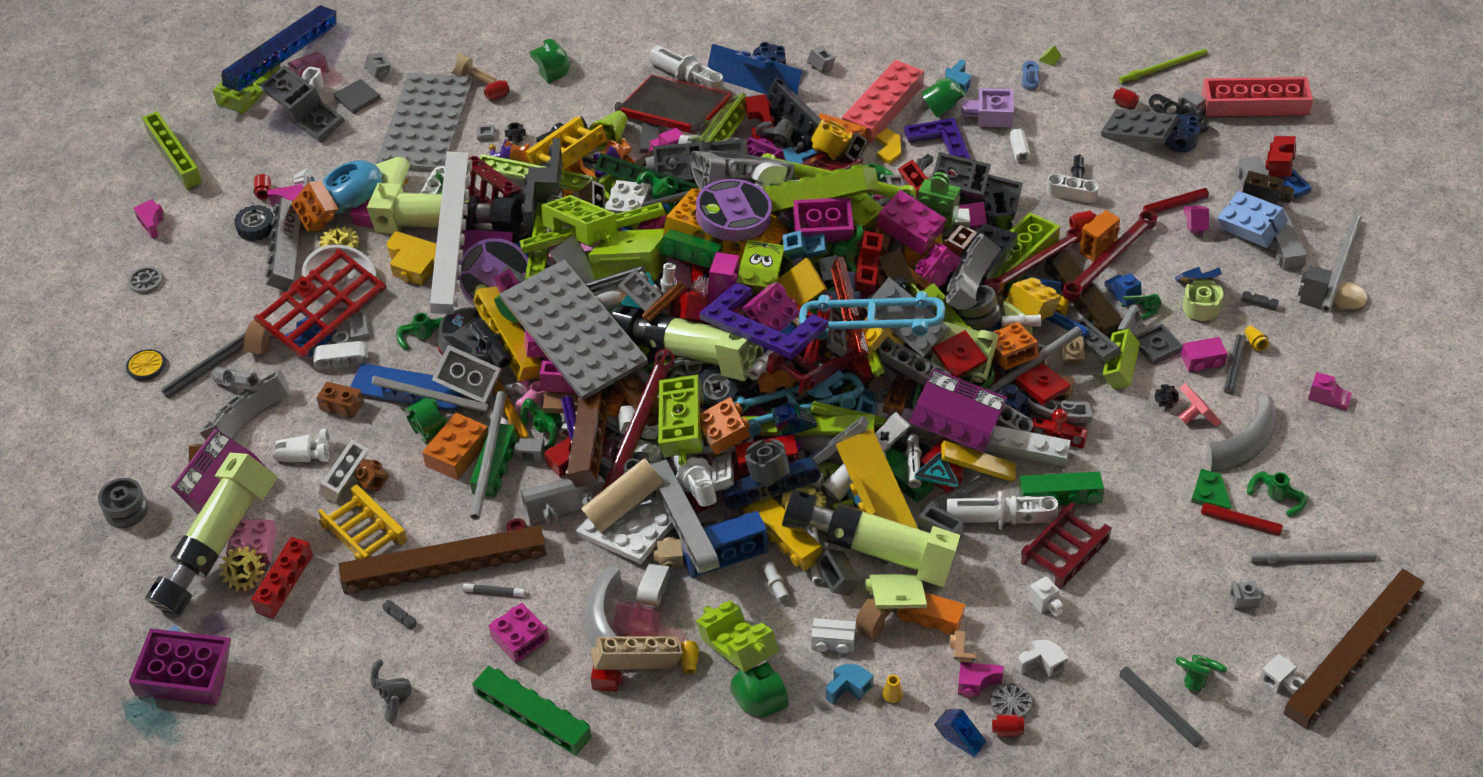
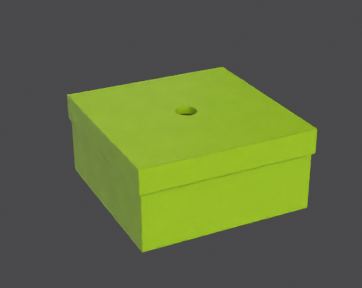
M664 229L617 231V235L613 236V242L608 243L605 240H601L588 255L594 280L644 266L646 273H650L652 281H655L662 273L663 265L670 263L673 257L660 254Z

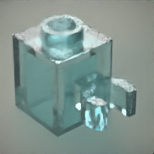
M149 693L122 702L128 723L154 715V710L157 709L154 696L150 697Z

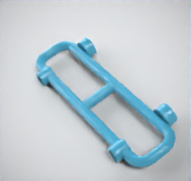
M918 292L916 298L830 300L828 295H821L818 301H809L801 307L799 324H802L807 319V312L810 309L818 308L820 311H827L829 308L868 307L867 321L828 322L829 327L816 339H826L829 330L902 327H912L913 335L923 337L927 335L928 327L936 326L943 321L945 305L939 298L928 297L926 292ZM916 305L918 308H925L927 305L937 306V316L931 319L875 320L876 307Z
M843 372L844 380L853 381L856 389L817 400L816 402L829 405L839 403L842 408L852 409L856 404L854 398L859 397L863 393L864 385L855 373ZM800 385L746 400L741 395L734 399V403L738 402L743 411H746L750 406L782 397H787L790 405H793L789 409L749 419L748 422L751 426L748 428L751 434L750 437L760 434L762 430L761 424L795 415L793 412H796L794 405L797 406V409L801 407L811 411L813 402L799 405L794 394L798 393Z

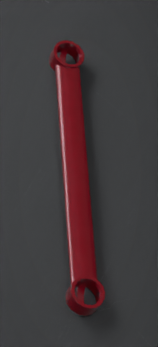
M1151 211L1141 212L1139 219L1073 282H1068L1064 285L1063 297L1069 301H1078L1081 298L1082 291L1147 229H1152L1156 226L1157 215Z
M1082 228L1067 230L1066 236L1001 276L985 280V285L992 287L996 294L1002 292L1004 285L1070 244L1081 242Z
M661 349L655 354V365L604 486L598 491L596 496L625 474L623 466L627 460L632 459L658 397L659 380H665L668 371L675 364L674 355L668 349ZM666 356H671V362L664 365Z

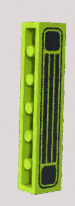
M744 92L733 97L724 105L697 142L723 141L731 137L747 115L745 106L747 96Z
M156 111L143 116L142 120L147 134L187 190L201 184L202 181L197 166L159 112Z

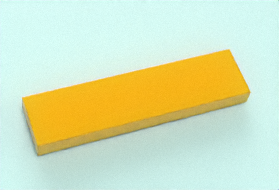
M945 440L941 444L942 460L1010 482L1016 479L1014 462Z

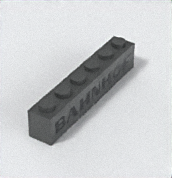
M281 198L280 202L276 203L273 208L275 215L271 222L273 228L270 233L272 241L268 247L270 254L266 263L269 265L265 272V277H267L266 285L283 291H287L294 281L300 218L291 204L293 201Z

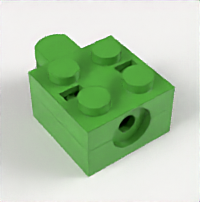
M937 172L931 180H924L918 191V201L946 218L944 228L952 229L958 218L961 187L949 185L948 175Z

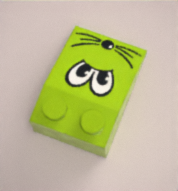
M747 239L737 282L752 288V295H758L770 284L777 283L784 254V245Z

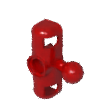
M1055 410L1052 414L1053 421L1037 417L1031 419L1033 422L1031 433H1034L1036 427L1042 428V433H1045V435L1070 440V446L1081 449L1085 447L1088 431L1085 428L1069 425L1066 422L1068 415L1065 410ZM1074 436L1082 438L1079 444L1073 443Z

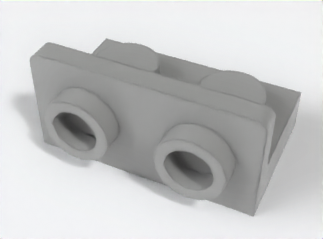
M634 269L619 284V287L646 312L662 297L661 294L663 292L657 285L654 284L652 286L648 282L649 278L642 271L639 273Z

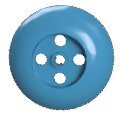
M365 160L351 161L335 168L323 179V184L339 208L335 214L345 212V208L352 205L355 208L372 197L377 183L383 182L381 180L383 174L375 164Z

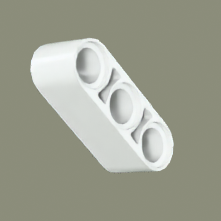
M1051 174L1048 177L1047 194L1052 197L1087 204L1097 201L1099 185L1094 181L1060 174Z
M362 341L321 345L314 349V368L317 370H322V368H325V370L341 368V366H359V364L368 363V345Z
M648 565L637 591V604L659 606L668 585L667 579L670 578L669 566Z

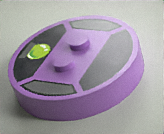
M739 179L719 180L708 184L698 194L696 200V220L705 232L716 238L727 241H744L759 236L767 229L770 223L772 204L768 194L751 182Z
M486 239L472 245L464 253L463 260L459 262V265H461V276H458V280H460V290L464 298L474 306L472 302L477 289L498 288L493 278L501 274L505 266H510L526 276L528 264L526 254H523L522 249L517 245L504 239Z

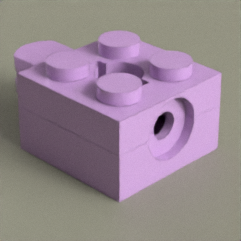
M979 88L978 100H964L961 104V114L964 117H978V127H1013V89Z

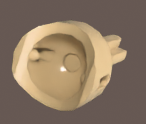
M462 53L457 54V62L454 70L451 72L452 74L459 77L470 75L485 84L497 81V78L474 67L472 58Z

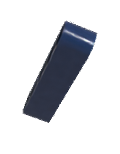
M808 457L789 463L790 474L775 481L771 486H764L763 483L755 482L748 476L734 481V485H731L726 490H722V495L727 507L736 509L813 484L820 479L821 473L815 460Z

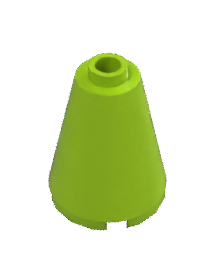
M615 111L591 124L588 130L592 131L597 126L602 125L607 138L604 143L598 146L597 150L603 151L608 140L619 143L628 122L625 113Z

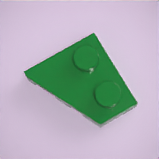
M1201 469L1191 502L1199 505L1207 503L1230 510L1231 504L1221 474Z

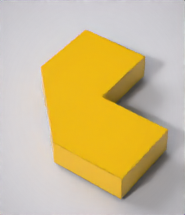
M886 128L876 136L875 141L885 146L877 152V158L890 165L901 157L900 135Z

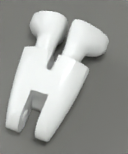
M327 428L321 429L318 439L315 440L309 434L276 441V450L273 454L274 460L280 462H311L312 459H318L321 462L328 461L331 447L329 430Z

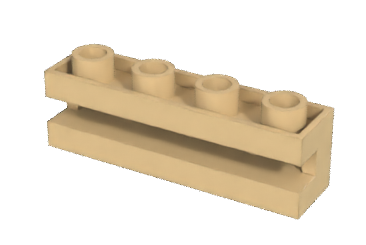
M678 636L597 637L595 642L597 647H593L591 651L595 670L676 668L683 654Z

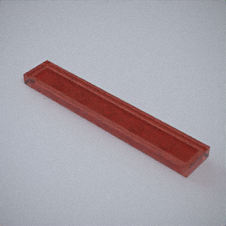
M837 257L831 267L838 298L839 300H853L855 298L844 257ZM857 307L841 308L844 321H860ZM846 329L851 348L854 347L856 349L854 361L856 364H862L869 354L863 329Z

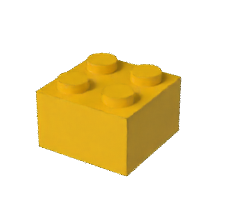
M1029 278L1012 284L1006 301L1025 315L1040 314L1042 320L1054 315L1062 296L1057 294L1055 289L1041 284L1040 280Z

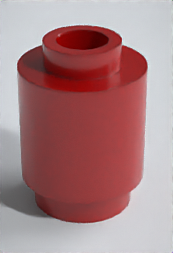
M498 80L487 84L484 89L485 97L487 99L490 98L491 101L504 97L510 92L506 80Z
M1122 87L1119 90L1116 89L1113 95L1116 104L1129 109L1131 107L1135 109L1140 98L1136 92Z
M258 174L254 177V194L258 199L265 200L268 198L267 190H271V178L266 174Z
M1091 210L1074 213L1073 216L1069 217L1071 229L1083 228L1085 224H1089L1094 220L1096 214Z
M996 715V720H992V733H996L997 737H1018L1019 735H1024L1023 717H1018V715Z

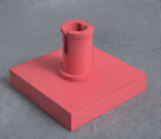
M1186 383L1180 387V390L1192 402V405L1179 416L1186 425L1199 414H1203L1215 427L1222 423L1200 396Z

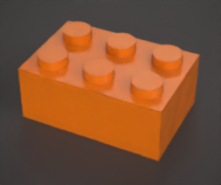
M455 412L422 452L425 466L458 481L482 451L489 432L488 426Z

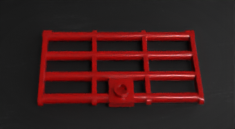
M337 249L334 255L315 270H311L309 275L300 277L290 285L288 292L282 293L278 300L260 314H256L254 320L299 357L304 358L308 355V351L326 336L333 334V331L355 312L358 313L362 306L379 292L382 293L387 289V286L341 249ZM340 258L348 264L328 281L320 276ZM354 269L361 274L357 280L342 292L334 287L336 283ZM314 279L322 285L320 288H317L312 283ZM367 280L375 285L356 303L348 298L352 292ZM327 291L336 296L315 314L306 309ZM296 295L300 299H302L303 302L299 303L292 297ZM341 301L350 307L328 326L320 320ZM286 302L294 307L293 310L273 326L265 320ZM300 313L308 318L307 321L287 337L279 331ZM314 324L322 329L321 332L301 348L293 342Z

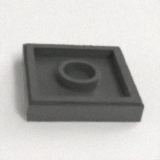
M362 79L333 94L334 98L353 114L381 99L380 94Z
M1162 323L1135 335L1136 339L1140 342L1139 351L1152 365L1182 351L1183 345Z

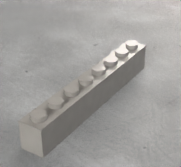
M1260 156L1240 158L1235 169L1237 177L1241 179L1242 188L1248 171L1269 175ZM1278 202L1277 206L1283 207L1288 221L1279 233L1275 231L1277 236L1270 243V249L1275 252L1276 262L1281 265L1283 270L1304 267L1307 254L1282 202Z

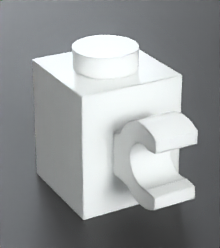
M1047 576L1030 585L1028 600L1040 613L1048 609L1055 617L1063 613L1060 608L1064 605L1058 599L1060 590Z
M1280 654L1262 668L1259 679L1276 693L1282 687H1286L1293 695L1298 689L1294 685L1301 687L1305 682L1302 678L1294 676L1296 666Z

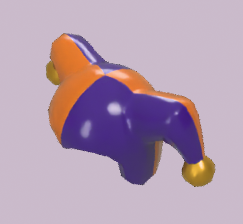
M621 138L619 143L608 140L602 153L623 160L632 149L626 143V139ZM594 154L593 159L598 162L600 154ZM594 168L589 169L595 175L603 178L608 175Z
M505 139L501 146V151L498 153L495 152L496 146L494 144L489 146L490 156L530 163L525 152L530 148L529 143L522 147L514 145Z

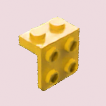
M890 328L856 329L853 333L874 351L886 338H890L896 344L899 343L903 346L906 343Z

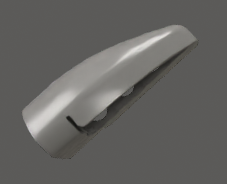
M693 151L690 157L693 176L701 190L712 182L724 179H739L754 184L756 180L750 178V175L756 166L765 162L787 167L785 182L793 176L795 166L792 163L775 159L718 151Z

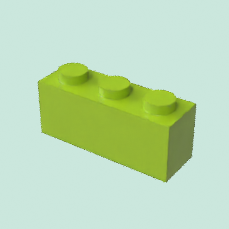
M1125 329L1112 333L1111 341L1120 347L1122 353L1113 360L1106 362L1104 366L1103 377L1113 389L1131 386L1140 342L1130 329Z

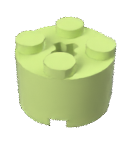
M1210 279L1193 280V283L1188 284L1185 288L1182 304L1187 318L1198 321L1215 320L1220 312L1223 290L1220 285L1219 287L1216 286L1215 282Z

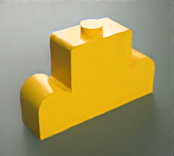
M395 231L387 242L389 257L392 260L390 262L392 275L404 282L409 281L423 285L434 272L436 244Z

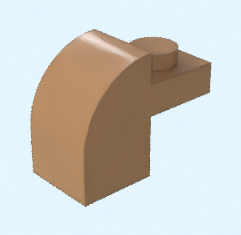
M252 320L246 329L243 351L255 354L268 352L270 337L274 335L258 322Z
M868 598L857 615L856 631L873 641L885 628V618L895 608L876 609L874 598L872 600Z

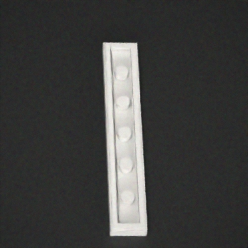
M373 376L372 385L424 398H434L436 401L480 412L487 410L488 404L377 376Z

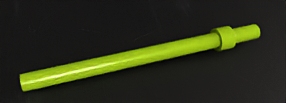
M1204 48L1139 71L1137 69L1130 71L1129 74L1119 77V82L1124 83L1130 80H1138L1142 76L1207 55L1208 51Z

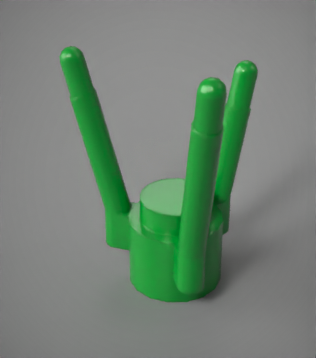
M1157 294L1123 297V300H1139L1131 305L1142 304L1143 309L1149 311L1142 315L1143 320L1152 314L1158 313L1157 309L1161 308V299Z

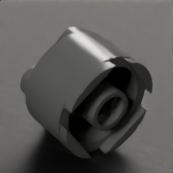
M770 439L771 442L767 443L764 440L755 442L746 450L745 459L750 477L755 482L763 483L764 486H771L775 481L790 474V466L784 444L776 439Z

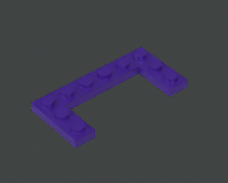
M954 118L904 126V133L908 143L942 137L948 154L971 159Z
M738 282L699 313L701 320L790 359H793L829 327L828 320L812 314L789 335H786L737 314L733 310L752 295V288Z

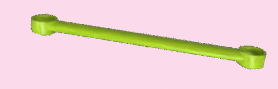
M766 153L761 156L764 158L785 161L781 159H776V157L770 153ZM785 161L795 165L793 176L812 178L817 177L816 175L820 173H834V171ZM878 182L880 190L868 192L893 198L901 190L913 195L914 199L917 196L916 189L911 185L900 187L883 182Z

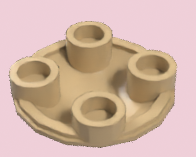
M1341 282L1333 303L1337 309L1342 311L1363 308L1367 301V293L1357 284Z

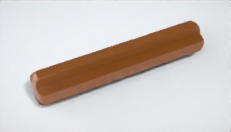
M679 281L644 312L642 317L645 321H652L687 289L686 284L683 281Z

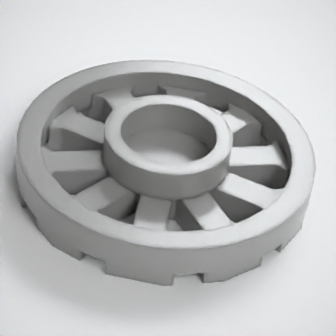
M145 266L136 269L130 274L128 284L130 289L136 293H147L154 291L161 285L163 276L156 267Z
M1005 683L998 686L992 693L991 708L996 715H1012L1011 713L1015 712L1018 717L1025 718L1031 710V695L1027 689L1018 684Z

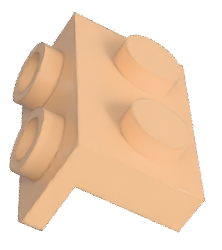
M955 631L954 635H950V648H954L953 657H958L957 662L970 663L971 659H976L977 654L964 653L965 631Z

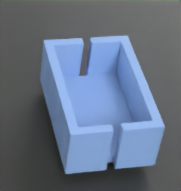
M1238 191L1229 202L1230 207L1226 206L1217 217L1224 231L1266 248L1277 236L1275 231L1279 233L1288 221L1283 207Z

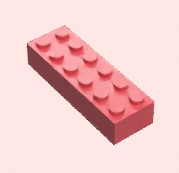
M894 60L842 116V120L867 127V140L871 144L876 136L889 125L924 86V71Z
M1308 77L1204 78L1201 93L1202 97L1205 98L1204 111L1206 117L1310 115L1313 102Z

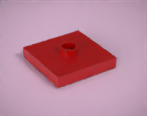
M966 330L934 346L932 350L948 372L957 378L983 365L988 360Z
M1044 363L1018 376L1015 380L1018 386L1042 405L1070 390L1071 384Z

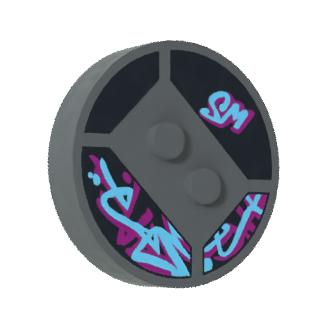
M475 307L454 310V314H447L441 320L438 332V345L443 353L449 345L495 365L488 353L483 354L480 351L478 340L470 330V324L475 319L481 318Z

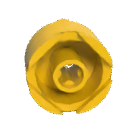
M822 119L811 138L813 142L812 147L818 151L823 150L831 158L837 159L847 147L852 134L850 132L847 134L845 132L846 128L832 120L824 122L825 119Z

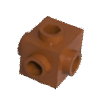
M363 459L353 474L362 487L375 491L381 490L389 477L382 467L383 465L375 459Z

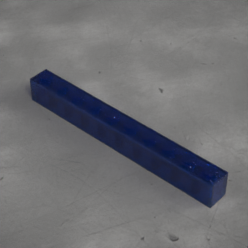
M322 5L318 6L222 70V86L237 92L242 91L332 29L337 24V11Z

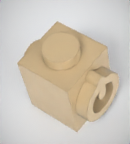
M1083 336L1077 337L1062 348L1063 364L1083 363L1085 359Z
M669 537L662 541H657L658 549L654 550L655 562H659V565L669 566L670 570L684 567L681 539L677 540L676 538Z

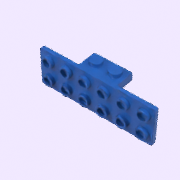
M712 44L707 65L711 70L721 73L724 82L766 95L775 78L784 81L798 95L803 74L802 69L768 60L765 56H754L749 51L742 50L741 52L717 44Z
M365 363L360 365L350 386L360 389L363 396L414 404L424 398L372 385L373 376L463 398V394L432 380L434 375ZM436 401L439 405L438 409L455 412L459 407Z

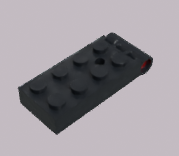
M775 78L766 95L767 100L771 101V110L769 112L770 116L773 115L774 125L777 126L778 122L782 119L791 121L794 124V131L791 135L792 143L797 147V144L802 142L804 145L802 153L814 149L811 138L821 119L784 81Z
M984 224L959 256L961 258L959 263L967 258L968 248L980 233L1001 248L983 275L979 285H985V280L994 278L1018 246L1017 233ZM951 271V273L947 276V278H948L947 281H946V284H947V285L949 284L950 279H951V277H952V275H953V273H954V272H952V271Z

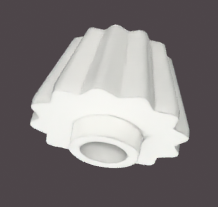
M306 168L294 175L293 183L294 185L303 184L304 188L308 182L315 181L314 174Z

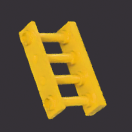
M576 116L525 152L530 164L548 163V160H550L549 145L553 144V138H558L561 142L562 170H565L604 143L607 138L602 125L597 126L592 131L585 129L581 117ZM568 144H571V145H570L569 147H567L566 149L563 148V146L568 145Z
M357 484L350 488L353 496L351 501L330 515H327L322 509L318 510L320 516L318 521L322 528L325 530L328 528L354 554L356 560L368 558L391 541H397L400 545L407 542L405 530ZM360 506L363 509V512L341 527L334 522L354 507ZM367 518L375 520L374 524L353 538L346 533ZM379 529H384L387 532V535L365 550L358 545Z

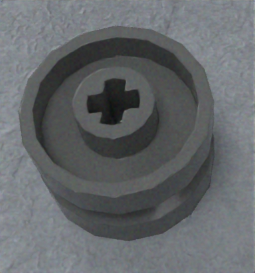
M987 285L978 286L976 292L977 303L973 307L965 310L956 309L963 322L976 331L991 328L999 322L1002 314L994 289Z
M131 478L114 479L105 484L98 494V504L103 511L105 520L111 526L116 528L131 527L141 522L147 514L148 503L140 484L136 480Z

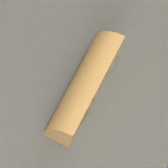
M644 458L583 506L581 510L595 528L602 533L662 485L664 481Z

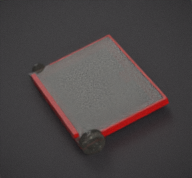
M652 74L623 103L616 102L614 109L615 111L625 113L627 118L672 129L677 128L680 131L702 136L709 127V121L732 98V93Z

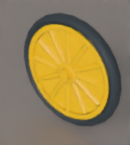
M141 350L129 358L126 364V371L135 379H151L163 371L166 365L165 356L157 350Z

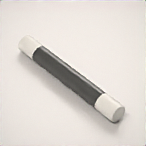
M465 583L463 585V592L516 597L525 596V589Z

